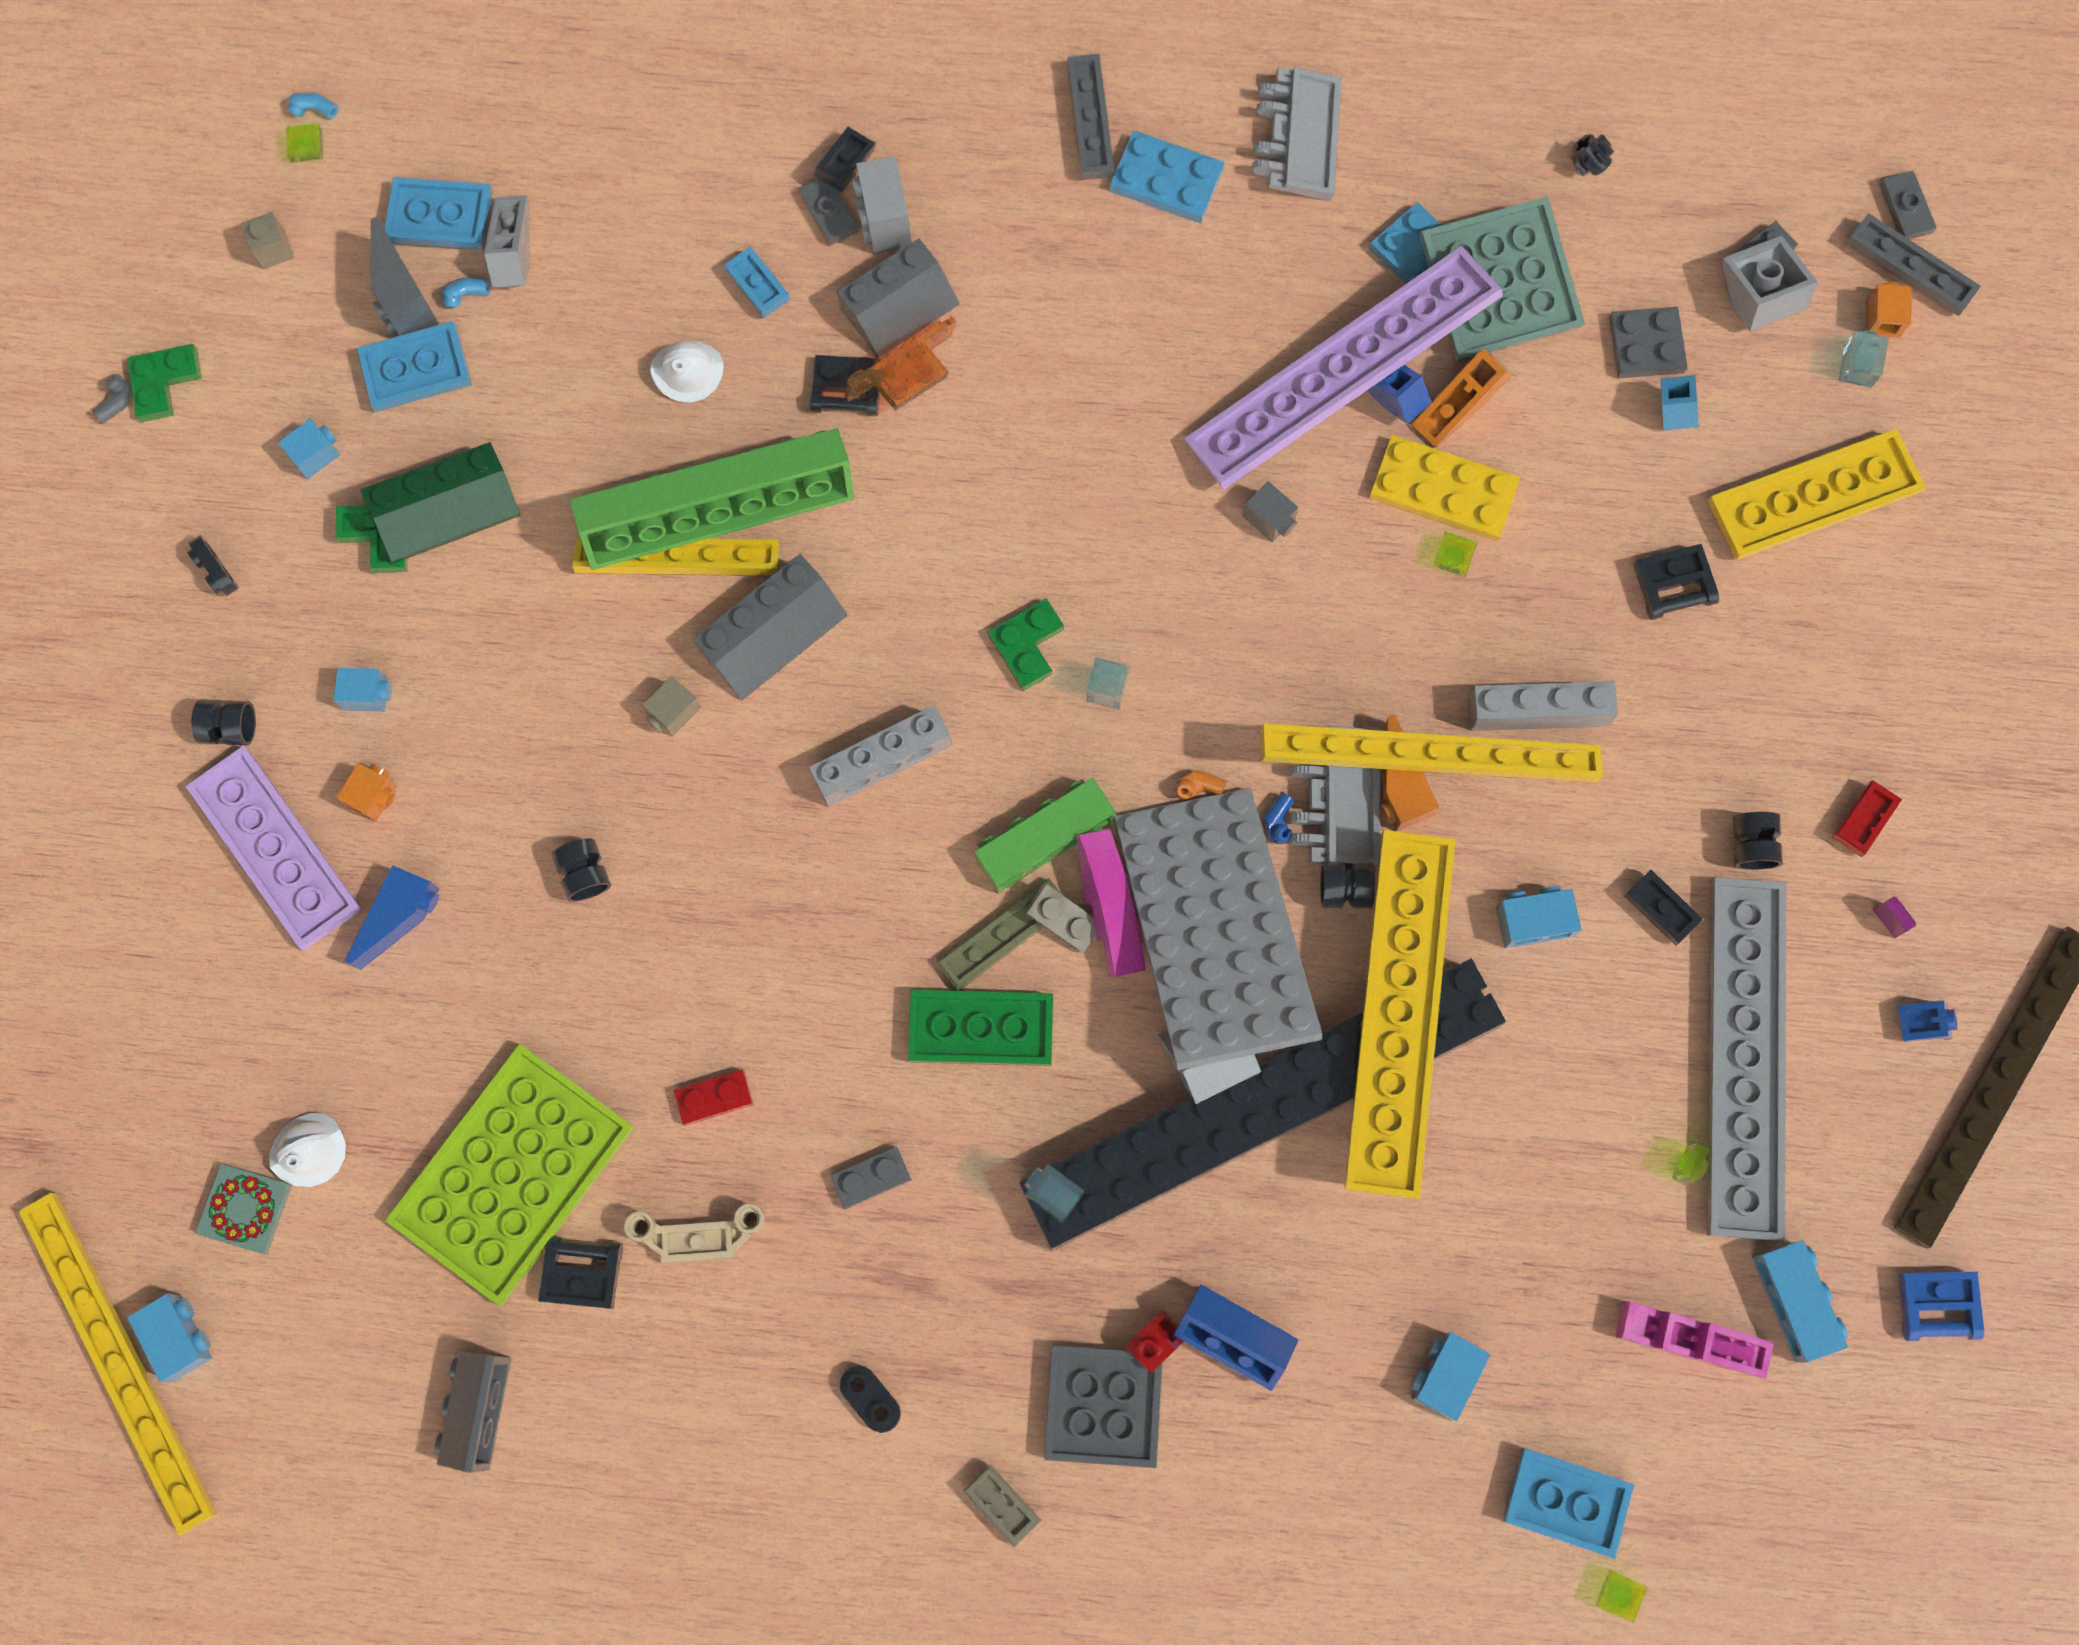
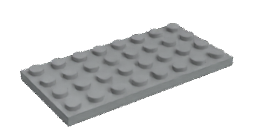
M1251 788L1116 816L1115 825L1177 1071L1322 1040L1321 1027Z

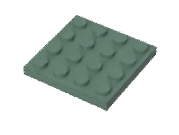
M1548 196L1423 230L1419 234L1428 268L1462 246L1502 289L1503 296L1448 334L1456 362L1475 357L1481 349L1495 352L1581 328L1585 325Z

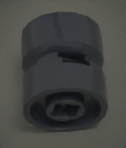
M197 700L191 719L193 737L198 744L218 745L224 740L227 745H250L256 729V715L253 704L250 701L229 700L224 705L221 700Z
M1758 811L1735 815L1733 817L1734 838L1740 841L1734 847L1736 868L1764 870L1782 866V844L1776 841L1782 835L1780 814Z
M584 838L558 847L552 852L551 855L557 872L565 876L561 884L569 902L593 898L611 887L605 867L598 865L601 855L594 839Z
M1343 862L1322 863L1320 875L1322 908H1342L1346 901L1349 902L1351 907L1358 909L1373 908L1375 897V870L1373 863L1357 862L1352 864L1349 870L1346 869Z

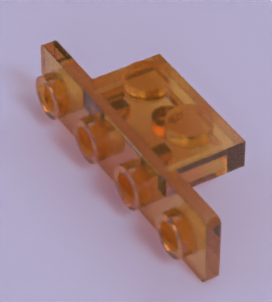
M951 316L943 322L941 320L935 321L920 337H910L893 354L885 353L880 356L871 368L866 371L863 369L856 371L847 381L845 398L850 402L875 386L896 411L946 379L949 371L931 350L952 336L956 320Z

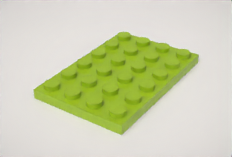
M519 1043L385 1221L496 1305L503 1307L546 1249L547 1241L558 1233L635 1127Z

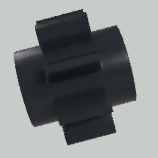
M1592 134L1581 137L1573 146L1574 155L1571 156V160L1574 162V167L1582 176L1588 171L1594 176L1603 173L1612 162L1610 155L1614 153V150L1610 147L1611 143L1603 134L1598 136L1597 139Z

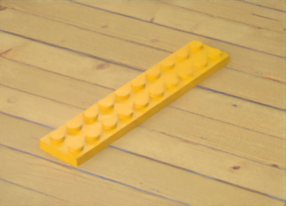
M1383 830L1344 1185V1190L1413 1200L1420 1199L1456 839Z

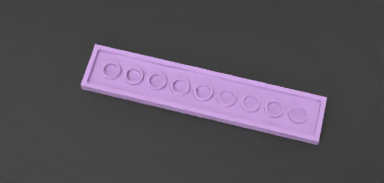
M1460 246L1184 438L1186 444L1224 490L1503 296L1502 289L1473 257Z

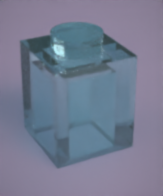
M1855 330L1844 345L1838 381L1872 388L1883 374L1889 337L1879 336L1873 331Z
M1095 658L1087 686L1086 702L1120 710L1128 681L1129 666Z
M1047 1164L1043 1171L1037 1167L1025 1183V1186L1029 1188L1026 1197L1060 1223L1065 1221L1084 1194V1190L1049 1164Z

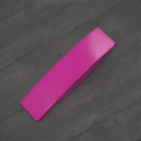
M1110 829L1077 834L1076 840L1085 904L1092 905L1097 940L1104 941L1108 976L1118 977L1144 971L1146 968L1134 905Z
M1631 1301L1622 1302L1615 1337L1762 1379H1767L1774 1344L1773 1342L1716 1324L1700 1322Z

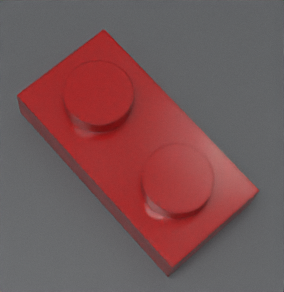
M743 1069L674 1090L684 1126L754 1105Z

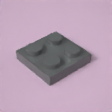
M1678 307L1614 311L1611 313L1609 320L1618 379L1684 374L1688 366Z

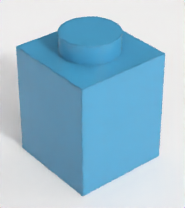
M1696 375L1661 378L1664 431L1699 427Z
M311 418L278 442L307 479L340 456L332 445L337 439L325 425L318 428Z
M337 667L334 702L345 711L385 712L386 701H389L391 698L392 687L391 682L379 669Z

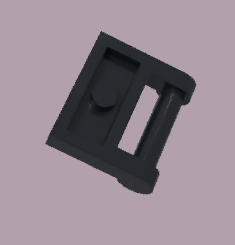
M815 355L813 387L810 399L811 413L833 410L867 412L868 416H878L883 366L882 358ZM824 392L869 395L868 399L824 397Z
M1702 543L1641 558L1633 564L1646 601V611L1650 620L1662 618L1665 613L1701 604L1710 606L1719 603L1718 589ZM1696 582L1700 583L1701 591L1660 600L1658 594L1660 591Z
M560 1236L551 1237L546 1244L538 1302L614 1309L623 1244L620 1242H610L609 1245L563 1241ZM560 1255L606 1260V1267L604 1271L558 1266V1259Z

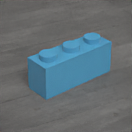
M1804 1240L1792 1242L1752 1257L1796 1363H1807L1848 1348L1845 1340L1848 1337L1846 1327L1843 1321L1836 1317L1830 1304L1833 1301L1830 1289L1824 1281H1820L1815 1269L1818 1266L1817 1258L1811 1247L1805 1245Z

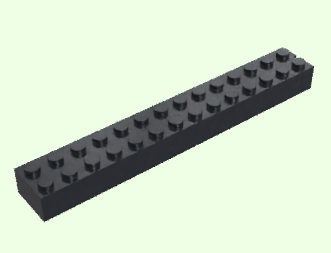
M1472 958L1442 972L1434 1061L1499 1029L1506 1023L1492 994L1484 996L1482 991L1487 985ZM1363 1012L1323 1031L1322 1040L1295 1045L1259 1063L1260 1073L1197 1104L1190 1097L1020 1181V1187L1051 1251L1354 1101Z

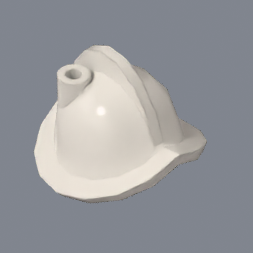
M682 341L661 349L652 359L650 374L653 383L664 395L675 401L692 403L705 399L716 390L723 376L724 362L721 354L712 346L697 341Z
M308 1113L295 1118L283 1127L273 1142L269 1154L270 1169L281 1180L294 1186L312 1187L327 1182L338 1173L345 1159L346 1143L336 1121L324 1113Z

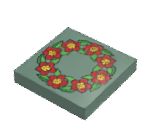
M220 1164L195 1234L267 1255L292 1184Z

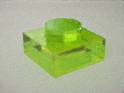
M318 123L286 127L287 157L290 162L323 159L322 129Z
M1444 532L1433 567L1466 577L1477 541Z
M1698 1143L1687 1146L1672 1178L1684 1185L1694 1182L1695 1179L1699 1181L1709 1166V1161L1705 1160L1709 1149Z
M1609 1569L1595 1605L1634 1623L1648 1587Z

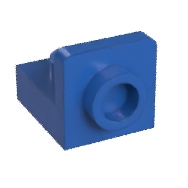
M1944 1000L1898 1005L1904 1042L1942 1038L1950 1040L1953 1039L1952 1031L1958 1030L1955 1009H1948V1004Z

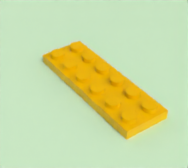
M1896 428L1715 494L1709 498L1708 503L1737 561L1922 493L1926 486Z

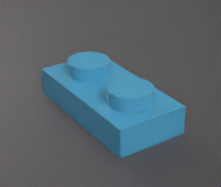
M751 246L724 264L725 271L763 318L790 301L787 291Z

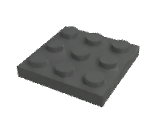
M1052 1345L1044 1460L1157 1468L1162 1364L1153 1372H1149L1130 1351Z

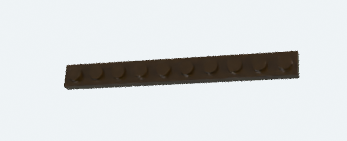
M2069 926L2061 930L1894 1227L1895 1230L1926 1249L1932 1248L2079 984V932Z

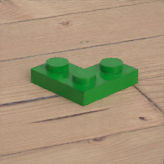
M193 343L127 357L135 415L141 423L174 416L169 386L202 379L198 350Z
M365 505L336 506V539L338 543L370 542V569L372 573L407 572V559L391 564Z
M1046 598L988 631L989 638L1022 691L1052 675V669L1037 645L1064 631V625Z

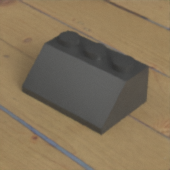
M920 238L837 292L841 311L878 358H881L959 305V301L938 261Z
M459 1351L458 1358L455 1357L453 1359L449 1373L450 1380H453L451 1395L445 1397L442 1407V1417L446 1418L443 1433L438 1434L434 1448V1454L438 1456L437 1465L469 1473L490 1470L511 1363L510 1357Z

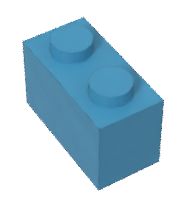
M1551 886L1539 890L1540 894L1527 896L1525 891L1505 895V900H1502L1496 907L1505 948L1575 937L1582 929L1573 889L1561 891V886Z
M165 1294L127 1317L159 1382H175L213 1359L208 1351L211 1348L210 1341L201 1329H197L192 1319L195 1315L193 1307L181 1295Z
M1447 1332L1443 1338L1438 1335L1433 1341L1428 1355L1432 1357L1426 1371L1423 1369L1418 1371L1412 1382L1411 1389L1415 1390L1412 1399L1448 1420L1457 1422L1491 1354L1456 1334Z

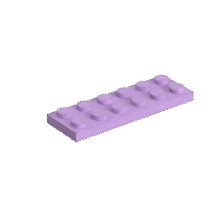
M243 745L185 786L299 949L306 951L362 910L357 900L247 747Z

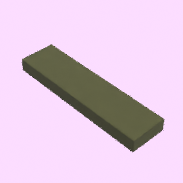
M1050 878L937 961V965L957 991L962 990L1044 928L1024 912L1043 884H1048L1061 894Z

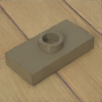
M991 1464L963 1490L967 1497L1013 1547L1041 1522L1037 1514Z

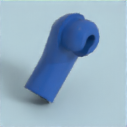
M1280 792L1263 817L1267 836L1275 844L1287 843L1292 836V830L1288 829L1285 815L1295 801L1283 792Z

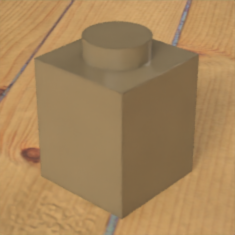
M273 212L241 223L250 251L263 269L295 258L287 234Z
M670 676L642 705L648 714L645 720L657 732L661 733L665 730L672 737L701 709L697 698L673 676Z

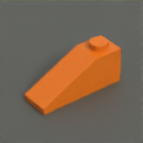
M1481 349L1411 425L1437 448L1485 405L1514 374L1490 351Z
M1395 714L1388 716L1384 724V731L1403 732ZM1382 769L1383 804L1380 805L1385 821L1388 824L1393 823L1396 831L1436 814L1439 805L1423 772Z

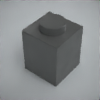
M1267 481L1245 504L1243 517L1273 543L1280 535L1286 537L1297 524L1295 519L1298 506Z

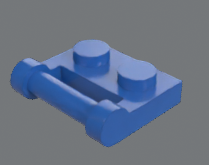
M1978 1272L1899 1274L1904 1319L1902 1322V1332L1906 1341H1919L1921 1337L1967 1336L1969 1340L1983 1339L1984 1322ZM1965 1310L1966 1320L1920 1322L1919 1311Z

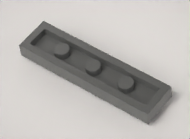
M1100 54L1067 57L1082 180L1113 177L1114 163Z
M1869 213L1846 243L1957 316L1963 312L1981 287Z

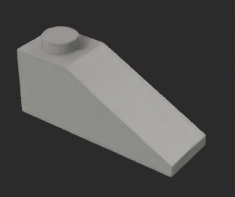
M528 196L495 197L484 252L493 287L514 288L526 285L529 269Z

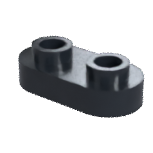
M201 535L188 542L192 548L187 552L189 557L199 569L203 566L209 573L205 580L216 594L223 592L226 596H229L239 589L214 550Z
M853 1366L844 1372L840 1380V1391L871 1430L879 1433L893 1430L900 1422L901 1408L897 1400L874 1372L864 1366ZM857 1377L862 1378L865 1382V1387L861 1392H855L851 1386L852 1381ZM880 1406L888 1409L889 1415L885 1421H879L875 1416V1411Z

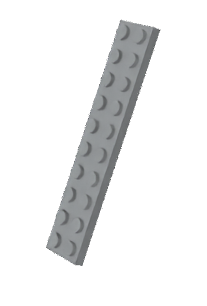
M1715 877L1711 880L1707 1236L1782 1242L1785 1241L1786 882Z

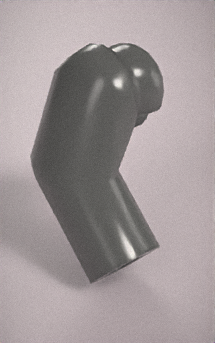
M112 374L107 377L105 385L109 389L108 399L92 410L103 424L123 411L128 405L130 386L128 381L123 380L119 374Z

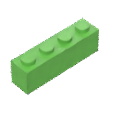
M1094 778L1086 782L1083 779L1076 781L1066 789V795L1058 800L1050 798L1036 808L1038 812L1027 819L1025 816L1017 818L1007 826V832L999 837L991 835L977 845L979 849L974 852L976 861L998 894L1077 845V834L1098 831L1115 821L1116 811Z

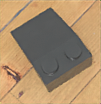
M377 216L372 218L371 289L377 298L372 304L392 336L396 333L401 336L439 325Z

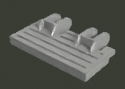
M1278 67L1274 84L1267 82L1259 85V96L1267 100L1257 103L1256 112L1259 116L1273 119L1272 142H1256L1253 153L1266 159L1280 161V163L1270 160H1257L1252 164V171L1257 175L1269 178L1268 188L1330 201L1334 196L1342 78L1296 67L1293 70Z
M1332 725L1327 726V727H1332V728L1362 729V728H1352V727H1342V726H1332ZM1297 765L1292 767V777L1310 779L1309 809L1324 810V814L1311 812L1292 813V823L1319 826V835L1297 833L1291 836V844L1311 847L1309 848V863L1343 862L1345 866H1351L1357 862L1373 863L1374 869L1377 868L1380 856V769L1319 765V767Z

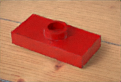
M1874 780L1869 781L1831 838L1858 856L1863 857L1902 799Z

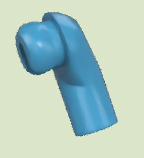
M316 92L294 93L288 99L290 103L287 110L290 114L297 117L304 116L305 109H314L328 119H333L339 110L338 105Z
M460 278L444 286L442 289L443 305L449 308H457L461 305L460 296L466 294L489 296L490 282L486 279Z

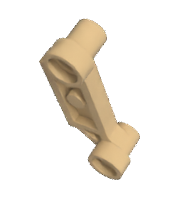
M744 1204L736 1211L733 1221L660 1226L651 1215L645 1212H634L626 1219L624 1229L630 1239L645 1243L661 1255V1263L663 1264L736 1259V1251L752 1235L763 1228L765 1214L760 1207L754 1204ZM751 1214H756L757 1222L753 1226H748L746 1222L747 1217ZM642 1222H646L648 1225L647 1231L640 1234L638 1227Z

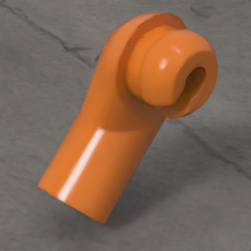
M1195 770L1181 777L1176 782L1175 791L1179 798L1185 800L1203 791L1219 795L1223 793L1227 780L1201 770Z

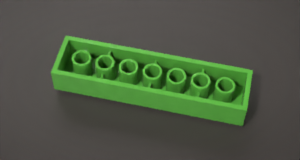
M835 428L828 431H818L813 435L797 439H788L779 444L764 448H754L748 452L730 457H720L700 465L686 466L681 470L670 473L652 475L647 479L628 484H619L606 490L585 493L570 499V503L591 570L704 539L847 502L855 498L849 459L839 430Z

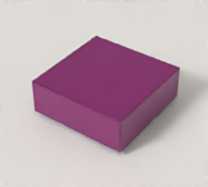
M1895 896L1873 909L1894 939L1916 926L1915 920Z

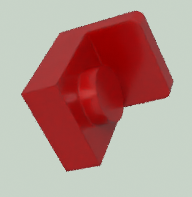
M1161 1310L1127 1344V1349L1149 1372H1153L1184 1341L1174 1336L1178 1325L1164 1310Z

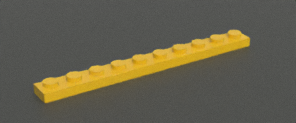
M1263 723L1260 727L1262 762L1596 783L1603 779L1600 745Z
M51 1192L18 1212L178 1535H184L213 1518L217 1513L58 1194Z

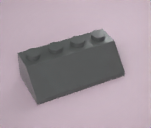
M800 553L694 637L693 640L703 657L740 700L743 701L848 615L822 577Z

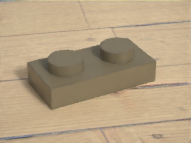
M1048 884L1041 886L1024 912L1080 953L1085 952L1096 935L1094 917Z

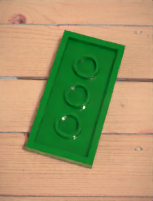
M911 990L909 1063L1052 1066L1053 993Z

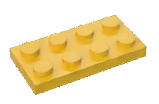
M1392 434L1369 499L1498 542L1521 477Z

